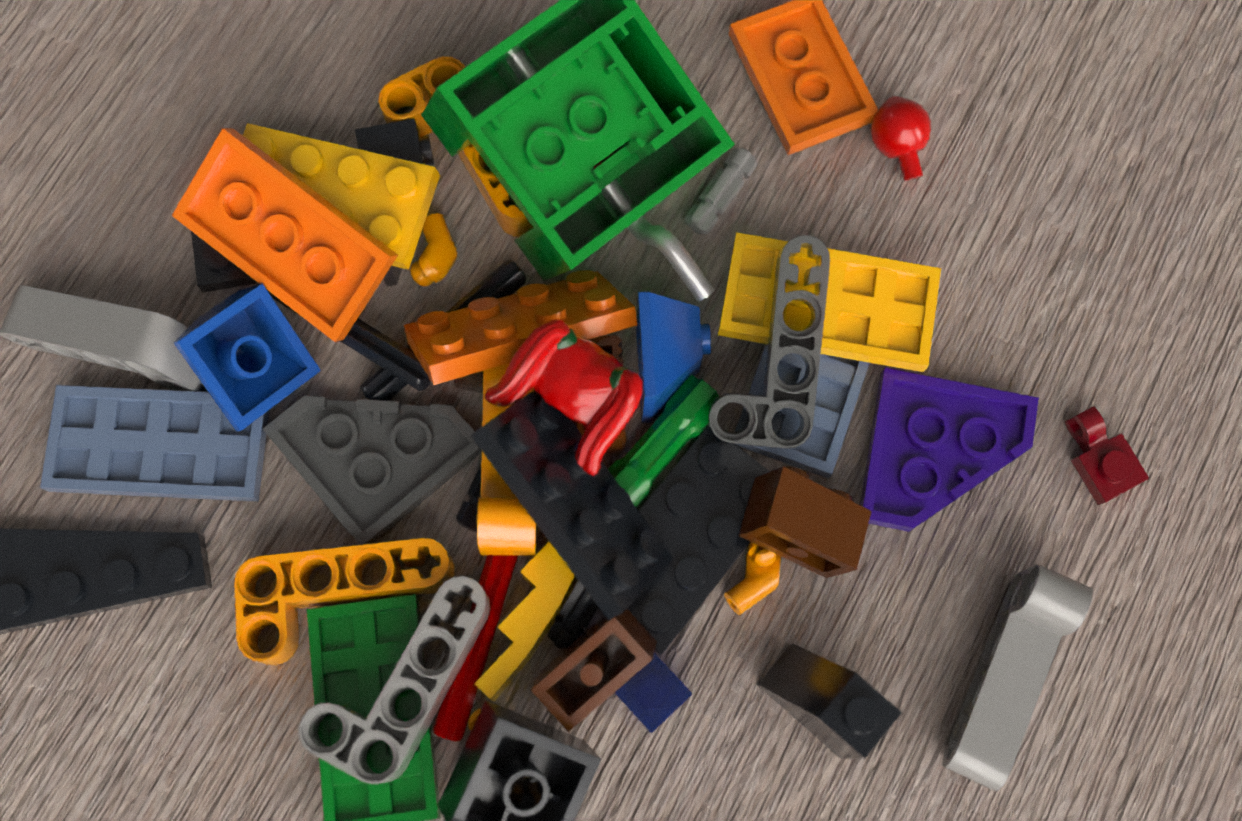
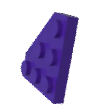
M884 368L880 374L860 501L861 506L872 511L869 524L910 532L1033 447L1039 398Z

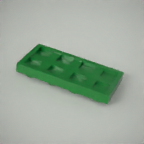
M416 594L307 609L314 705L322 703L337 704L348 707L366 718L368 717L421 622L419 600ZM423 651L422 658H423V663H424V665H425V657H424V651ZM414 689L402 692L395 702V712L404 722L415 719L422 708V699ZM335 714L324 717L318 728V736L321 742L329 747L338 742L343 732V724ZM431 724L406 770L399 778L392 782L379 784L365 783L319 758L324 821H427L441 818V812L438 807L439 792ZM379 740L369 748L367 763L369 768L375 773L382 774L386 772L392 764L393 751L385 741Z

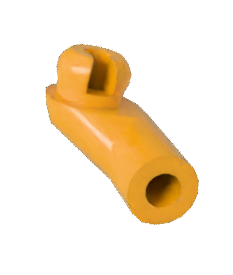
M441 213L431 214L426 217L422 231L428 245L419 256V260L415 261L410 268L412 279L423 287L430 286L433 282L437 283L444 279L457 259V249Z
M753 542L749 543L746 554L745 579L724 593L727 603L736 614H742L776 590L780 579L781 556Z

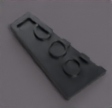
M0 528V635L212 588L205 537L199 533Z

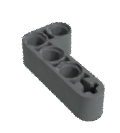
M810 235L797 236L786 243L779 252L776 261L763 395L735 392L724 393L712 402L708 411L709 425L713 433L722 441L734 444L787 449L800 446L810 437L814 421L830 269L829 251L826 245L817 237ZM801 247L807 249V256L809 258L816 259V266L806 270L803 285H815L814 294L804 290L785 292V282L790 285L798 282V266L789 264V257L799 253ZM792 300L804 302L811 311L810 323L801 331L790 329L783 320L784 307ZM793 353L803 359L806 371L804 377L799 382L788 385L780 380L777 366L782 357ZM736 402L742 404L747 411L746 424L738 431L729 432L723 430L717 422L719 410L727 403ZM783 408H793L800 416L799 429L789 437L777 436L772 429L771 422L773 416Z

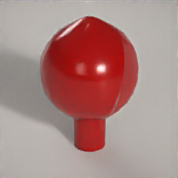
M891 96L875 113L871 123V137L875 147L883 155L890 159L898 158L904 181H909L923 176L917 152L923 150L929 141L931 121L927 111L916 101L900 96Z

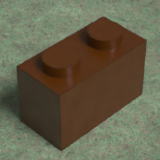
M782 466L755 478L738 536L825 578L857 570L871 510L853 502L852 496L844 491L826 488L810 480L809 475L805 471L796 467Z
M628 609L609 621L604 615L540 671L531 688V692L569 732L653 660L657 641Z

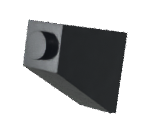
M791 644L757 684L841 759H866L902 714L896 706L856 672L795 644Z

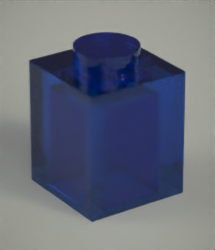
M654 652L653 660L614 692L613 695L650 735L692 695V692Z

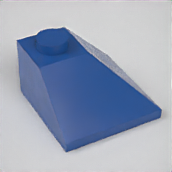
M263 283L238 290L197 318L173 342L236 432L242 431L321 371Z
M638 292L636 340L638 373L643 380L642 397L640 399L642 423H652L661 414L665 404L691 375L695 376L699 372L703 355L711 354V333L709 324H700L698 306L651 292Z

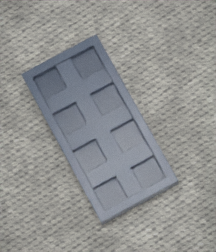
M768 344L765 345L748 394L763 395ZM793 353L782 357L777 366L780 380L788 385L799 382L804 377L806 371L803 359ZM824 354L820 355L813 428L810 437L805 443L796 448L787 449L744 444L735 445L829 479L833 474L869 362ZM743 407L735 431L740 430L746 424L747 411L745 407ZM783 408L776 412L771 422L774 433L781 437H789L795 434L800 425V416L795 409Z
M56 385L40 488L48 492L259 502L267 435L263 428L268 425L269 410L242 431L236 432L209 392Z

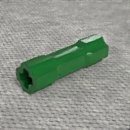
M691 375L668 400L662 415L623 458L614 461L608 468L617 483L629 494L635 507L647 496L653 481L690 439L699 436L709 425L708 411L712 402L719 395L703 379H698Z

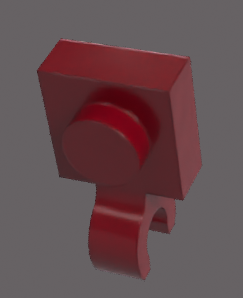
M1095 406L1065 421L1069 433L1083 451V454L1075 457L1071 462L1097 505L1106 503L1149 479L1122 433L1108 439L1104 419Z

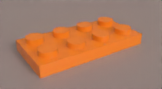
M222 128L172 214L175 219L259 284L263 283L269 292L334 342L345 339L398 257V254L233 128Z
M581 270L569 274L566 280L548 285L537 283L523 286L516 294L498 299L493 297L479 298L470 302L468 307L448 313L444 311L429 312L420 316L416 322L404 325L408 345L433 385H437L510 363L520 346L533 330L551 320H562L569 328L573 329L579 338L590 340L637 326L635 306L598 271Z

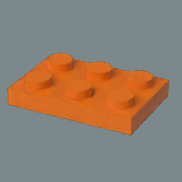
M793 0L730 24L728 33L787 155L872 123L878 108L822 0Z

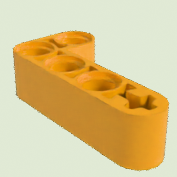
M448 56L435 58L384 85L379 93L378 101L386 124L415 118L420 137L433 132L421 115L436 88L465 68L462 62ZM402 107H414L409 113L396 114V111ZM470 144L459 152L460 159L500 227L513 237H519L530 229L532 225L522 211H519L515 205L510 206L508 192L494 173L484 170L487 164L475 147Z
M510 363L483 371L482 426L513 405L505 407L496 406L487 402L484 397L487 389L497 385L502 379ZM482 452L481 497L478 500L477 540L480 555H535V521Z
M429 538L265 555L248 559L239 567L234 582L236 639L238 647L244 656L253 661L269 665L285 663L294 655L298 648L299 608L370 601L413 594L436 593L445 581L454 577L455 565L453 559L441 543ZM431 554L436 562L440 563V566L432 568L431 577L425 578L419 570H401L397 558L401 556L400 560L408 567L423 565L425 563V556ZM372 560H384L387 570L383 580L372 586L365 585L362 580V571L365 565ZM322 565L330 566L332 577L328 586L317 592L311 591L309 576L312 571ZM274 571L277 578L275 589L268 596L259 598L255 590L258 578L266 572ZM402 575H403V577H404V579H405L404 582H401ZM275 624L280 634L279 642L270 652L262 653L258 646V636L266 626Z

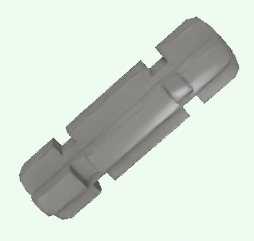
M747 149L732 150L724 161L725 169L719 168L698 197L700 204H693L686 214L685 223L695 233L699 235L710 233L718 222L717 214L723 215L744 185L742 178L748 179L757 167V159Z

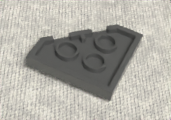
M304 395L263 428L264 432L359 545L373 544L482 453V450L470 436L475 431L452 405L444 404L420 406L400 404L398 401L357 399L356 401L327 400L326 397Z

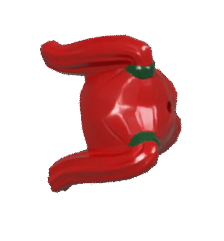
M551 320L533 330L514 355L502 379L497 385L487 389L484 397L491 404L505 407L519 401L532 388L535 389L546 403L558 409L569 419L585 427L576 450V460L583 471L593 476L598 474L601 468L602 457L609 446L621 433L637 409L642 397L643 380L638 373L623 367L616 357L603 351L598 344L579 338L573 329L569 328L562 320Z

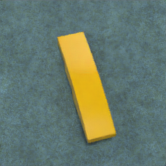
M550 541L520 571L523 579L534 589L498 626L499 630L512 644L474 683L494 702L531 659L546 636L547 630L557 615L559 616V610L577 580Z

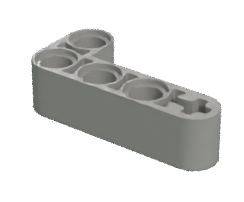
M20 285L0 328V335L19 345L38 351L140 373L174 391L200 392L203 386L173 343L188 327L173 318L157 312Z
M1039 564L1020 571L1014 577L1004 596L943 756V766L994 791L1001 789L1014 765L1060 639L1064 635L1074 633L1087 615L1093 596L1091 587Z
M465 576L453 577L445 581L434 596L368 717L366 718L354 710L332 703L317 704L308 709L302 716L299 724V738L303 747L311 754L365 783H387L399 778L408 767L488 619L491 610L490 600L482 586L474 579ZM468 592H472L470 599L475 603L476 609L472 614L463 611L454 624V627L464 632L460 640L455 638L446 629L436 627L440 619L451 625L457 613V610L451 605L452 599L455 596L464 598ZM439 639L447 641L450 647L448 662L436 670L426 668L423 663L422 654L427 644ZM414 689L422 699V708L415 719L404 722L395 712V702L402 692ZM335 714L343 724V732L338 742L329 747L321 742L318 736V728L324 717ZM379 740L385 741L393 751L392 764L382 774L372 771L367 763L369 748Z

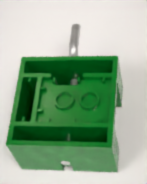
M560 0L436 88L421 116L452 157L470 144L478 151L531 223L532 227L514 241L544 281L572 270L627 228L639 241L646 245L655 246L663 253L698 302L714 292L715 289L682 243L669 230L649 223L643 215L735 144L635 0Z

